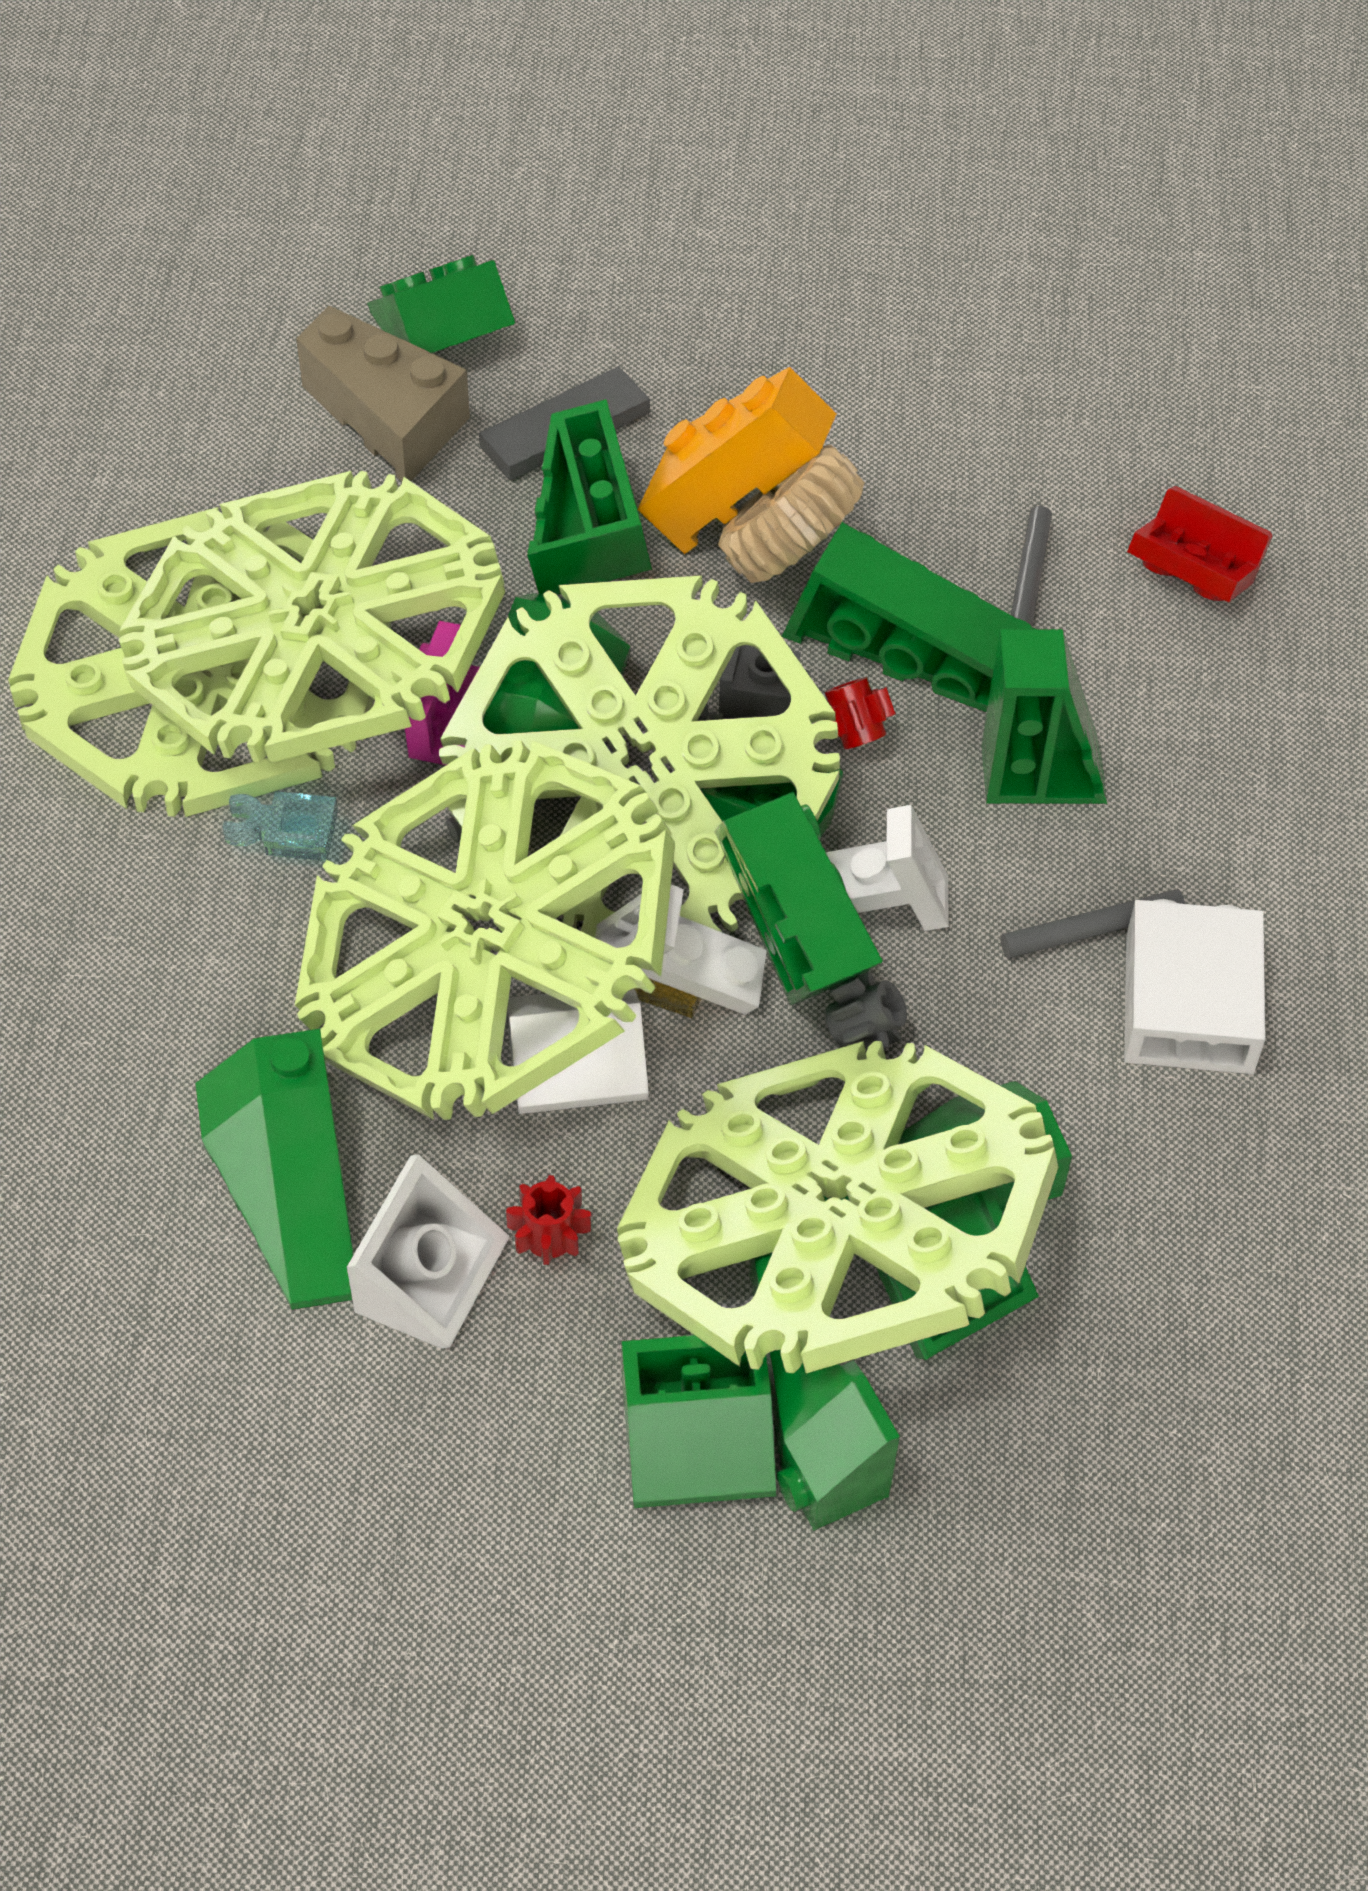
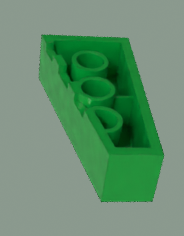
M841 522L812 571L781 637L801 644L805 636L829 644L827 648V654L848 662L853 654L882 664L883 675L902 682L905 679L917 677L931 682L933 693L987 712L1000 629L1033 627L1026 621L1015 618L986 602L975 593L965 590L928 570L921 563L912 561L879 543L872 536Z

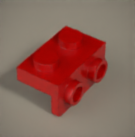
M1172 486L1166 491L1157 516L1134 532L1127 553L1143 560V565L1156 574L1164 576L1174 575L1192 584L1194 591L1204 598L1213 601L1224 600L1229 603L1254 583L1273 535L1270 531L1180 487Z

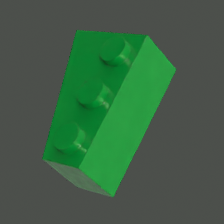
M607 399L552 413L542 465L544 479L541 497H537L534 511L537 519L534 538L529 540L527 552L538 593L544 594L550 590L559 595L561 594L559 585L608 582L652 570L642 525Z

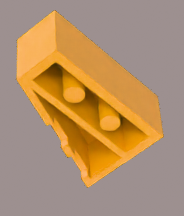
M791 367L768 379L765 376H761L755 379L742 394L729 401L726 398H722L716 401L703 416L692 422H689L687 419L682 420L670 430L663 443L666 450L637 510L681 552L686 554L698 545L697 536L700 529L713 519L718 518L725 525L737 516L738 509L733 504L757 487L765 495L820 454L837 413Z

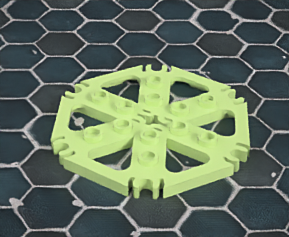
M352 471L219 504L222 513L212 509L206 512L211 529L205 532H196L188 525L182 528L187 544L179 541L175 535L173 536L119 630L121 635L119 642L125 655L122 663L132 689L212 754L215 755L216 748L219 745L223 757L231 758L237 746L248 742L247 747L253 762L260 763L267 756L269 763L412 727L409 717L418 721L426 717L420 699L424 696H435L444 703L449 701L450 696L446 684L453 686L457 692L459 691L505 594L494 543H492L490 535L405 477H403L402 484L398 488L395 475L388 474L381 486L372 489L367 472L360 471L353 478ZM318 513H327L302 563L259 533L262 529L271 525ZM400 524H416L448 546L372 566L389 532ZM196 576H211L241 598V600L166 618L185 583ZM453 606L461 607L467 611L449 651L443 657L424 654L384 624ZM250 658L226 705L212 716L205 714L174 689L175 683L186 674ZM323 661L375 700L373 707L369 711L358 716L348 715L316 723L311 728H298L292 724L293 718Z
M219 507L213 508L212 510L219 511ZM209 510L89 541V550L79 547L75 551L78 566L82 569L81 571L69 572L60 565L53 568L57 583L46 576L8 679L15 708L34 704L17 710L26 737L126 809L127 801L133 792L137 812L144 813L147 802L151 797L164 795L168 816L175 817L183 805L185 817L319 779L322 778L321 769L332 771L335 768L333 752L327 748L269 763L268 758H264L260 763L251 762L219 772L206 771L202 768L207 749L153 705L137 751L124 759H113L69 728V726L150 704V702L131 688L122 663V659L125 658L122 648L64 664L48 661L45 658V654L60 614L66 609L79 610L120 638L119 630L147 583L146 580L125 566L127 559L138 552H147L168 546L174 535L179 541L186 540L182 528L187 525L196 532H205L211 529L206 516V512ZM286 522L271 525L268 530L266 527L259 532L283 551L293 555L300 561H303L313 542V539ZM211 576L194 577L185 607L175 601L166 618L241 600V598ZM391 622L384 623L391 629ZM250 658L186 674L175 683L174 689L205 714L212 716L226 705ZM350 680L345 693L335 699H322L308 690L293 718L292 724L298 728H311L316 723L348 715L358 716L372 708L374 699ZM356 742L342 744L341 746L353 752L356 749Z
M702 575L559 585L561 595L571 606V608L563 609L559 597L548 590L543 594L546 605L551 611L547 619L535 621L529 617L523 607L516 610L520 628L525 633V636L520 635L512 627L509 618L505 621L440 738L443 748L439 749L442 763L449 764L474 747L480 753L484 745L487 744L493 745L501 755L503 763L512 754L514 740H521L530 751V739L641 785L659 810L655 815L646 819L644 824L660 816L670 829L671 837L675 841L673 866L690 890L687 901L681 906L680 916L721 932L710 916V913L718 912L723 926L731 932L738 929V923L734 914L730 911V907L735 901L744 900L715 834V830L722 821L699 788L791 782L797 790V799L800 805L807 804L818 821L839 780V771L835 770L840 768L839 753L822 754L815 749V745L822 739L838 738L837 722H833L836 721L835 711L756 600L753 610L745 620L743 618L747 613L746 594L739 592L735 602L728 608H718L713 604L719 593L718 581L711 579L704 585L701 590L700 600H695L694 598L697 591L703 585ZM662 605L674 613L675 624L635 696L591 632L590 621L594 614L602 609ZM742 645L753 646L761 652L791 696L789 708L777 716L697 721L735 649ZM529 660L536 663L580 729L494 734L485 728L483 717L510 667L516 662ZM640 721L647 732L643 734L636 722ZM623 735L627 737L633 747L637 746L641 752H647L650 749L654 751L649 758L652 775L656 779V783L652 781L646 771L642 772L637 765L631 766L628 769L625 767L630 760L626 741L622 737ZM607 741L614 751L613 754H611L604 742ZM665 764H670L674 771L670 773ZM550 787L544 790L537 799L576 797L581 795L562 787ZM581 796L561 835L601 811L603 805ZM466 799L456 801L447 807L461 829ZM609 885L562 914L564 916L562 923L577 929V921H583L581 932L595 938L597 924L614 913V911L606 908L602 902V898Z
M530 739V751L521 740H514L512 754L505 762L502 763L501 755L492 744L484 745L480 753L474 747L352 825L366 840L363 842L360 837L354 834H345L341 841L353 852L351 859L342 865L334 864L328 860L323 864L325 871L336 883L323 881L317 875L295 1006L300 1010L297 1015L310 1030L324 1024L320 1031L326 1063L433 1120V1110L443 1120L451 1119L453 1104L461 1095H464L463 1106L474 1117H481L486 1108L494 1114L625 1032L615 1019L607 1016L612 1013L623 1022H633L637 1015L627 1003L622 1001L623 996L633 988H640L652 994L656 987L642 969L654 971L661 977L675 841L671 837L672 833L660 816L643 824L646 819L655 815L659 810L641 785ZM550 787H562L603 805L601 811L528 856L534 805L537 797L544 790ZM466 799L456 873L401 848V842L410 830L454 802ZM637 874L643 879L637 935L627 947H613L555 920L622 876ZM371 908L413 929L339 977L336 976L344 924L349 915L357 909ZM465 916L475 921L479 919L489 921L492 918L494 924L502 933L490 927L488 929L478 928L475 931ZM494 950L498 952V954L495 955L493 953H490V951ZM511 977L577 1008L579 1020L574 1030L525 1062L510 1067L502 1064L501 1052ZM438 993L428 1065L422 1075L410 1076L370 1054L369 1044L377 1031Z
M863 1041L717 1084L719 1093L707 1090L702 1094L707 1113L704 1115L695 1116L684 1109L680 1110L677 1116L681 1128L674 1126L670 1120L668 1121L617 1227L618 1241L624 1257V1266L636 1295L738 1366H740L741 1356L745 1351L751 1369L759 1370L766 1354L774 1350H781L780 1354L786 1373H795L801 1367L802 1362L805 1372L810 1373L968 1326V1316L980 1318L985 1314L981 1293L978 1291L980 1289L990 1288L1006 1297L1011 1292L1008 1276H1011L1017 1283L1020 1282L1058 1170V1163L1051 1135L1045 1134L1041 1113L1037 1112L1036 1105L926 1045L924 1046V1053L919 1060L914 1043H906L903 1053L899 1057L886 1060L882 1041H874L868 1047L867 1052ZM829 1077L839 1078L845 1082L819 1145L757 1108L760 1100L767 1095H784L814 1086L822 1079ZM931 1084L941 1085L985 1110L982 1118L972 1124L958 1126L952 1130L898 1145L917 1095ZM685 1157L704 1158L751 1188L704 1203L693 1204L680 1210H667L660 1206L679 1163ZM1014 1182L999 1226L994 1231L985 1235L973 1236L966 1234L924 1209L925 1207ZM848 1195L849 1201L846 1199L840 1200ZM824 1196L827 1198L832 1197L827 1201L824 1200ZM773 1253L755 1296L749 1303L738 1308L721 1307L682 1280ZM854 1254L916 1292L912 1298L859 1315L844 1319L830 1317Z

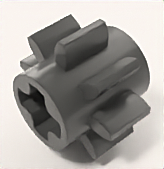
M868 971L831 989V993L836 1001L829 1004L826 1009V1022L832 1037L840 1046L846 1047L864 1041L867 1052L868 1047L874 1041H882L883 1049H886L889 1045L901 1040V1035L896 1028L905 1024L907 1009L901 993L893 983L883 980L875 984L871 972Z

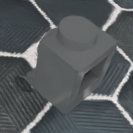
M742 645L737 647L720 677L719 713H724L725 719L768 717L784 713L790 706L791 696L764 656L753 646ZM792 651L800 662L801 652Z

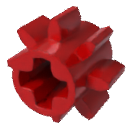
M862 677L824 692L827 702L835 711L836 721L833 722H837L838 737H840L844 749L858 747L887 735L883 721L887 720L886 718L896 715L887 687L871 690L868 678Z
M549 1175L546 1181L536 1183L531 1187L523 1183L519 1185L521 1206L506 1208L507 1228L517 1231L515 1234L516 1252L521 1254L530 1250L533 1254L542 1257L544 1265H549L552 1258L562 1256L566 1252L577 1256L579 1254L576 1233L584 1234L591 1232V1212L580 1209L582 1206V1188L576 1186L568 1190L564 1185L556 1182L554 1175Z

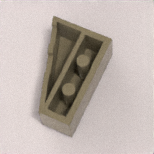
M330 305L296 338L302 387L343 426L349 424L364 439V446L374 456L380 454L395 468L396 477L401 482L403 477L412 481L470 418L466 369Z

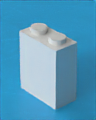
M1167 899L1153 901L1135 900L1126 935L1124 1063L1254 1074L1265 1042L1263 911L1240 909L1233 905L1214 907L1180 904Z

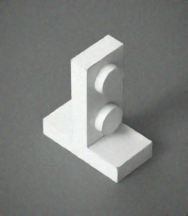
M912 805L887 809V841L826 852L830 862L838 869L846 892L857 913L910 904L924 931L949 927L948 874Z
M671 884L662 974L660 977L654 971L642 969L643 972L652 980L744 1015L758 1008L766 950L681 917L680 910L684 889ZM641 894L597 924L595 938L616 948L630 945L637 935Z

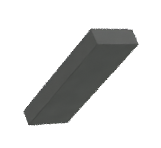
M618 366L480 432V447L511 481L543 465L552 413L607 399L616 430L649 414L650 399Z

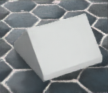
M634 988L627 991L622 999L637 1015L634 1021L623 1022L612 1013L607 1016L615 1019L625 1032L517 1099L519 1114L649 1100L641 1005ZM548 994L509 998L506 1017L513 1066L525 1062L572 1032L579 1020L578 1009Z
M419 1154L412 1155L347 1266L354 1312L441 1349L450 1348L510 1236Z

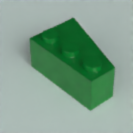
M1000 629L981 745L986 804H1107L1101 745L1063 629Z
M794 792L726 819L718 826L715 834L790 1006L839 986L845 981L868 972L883 962L846 892L838 869L830 862L819 841L821 839V832L814 813L807 804L800 805Z

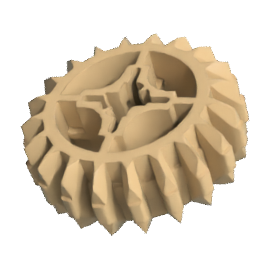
M825 445L822 447L820 454L765 495L759 489L756 490L755 494L742 504L738 515L731 519L730 523L723 528L718 546L725 553V559L738 574L742 573L750 583L767 581L774 575H780L790 565H795L805 554L812 552L817 544L828 538V534L841 524L842 519L847 514L853 511L854 504L860 500L865 483L858 475V469L847 456L840 454L835 447Z

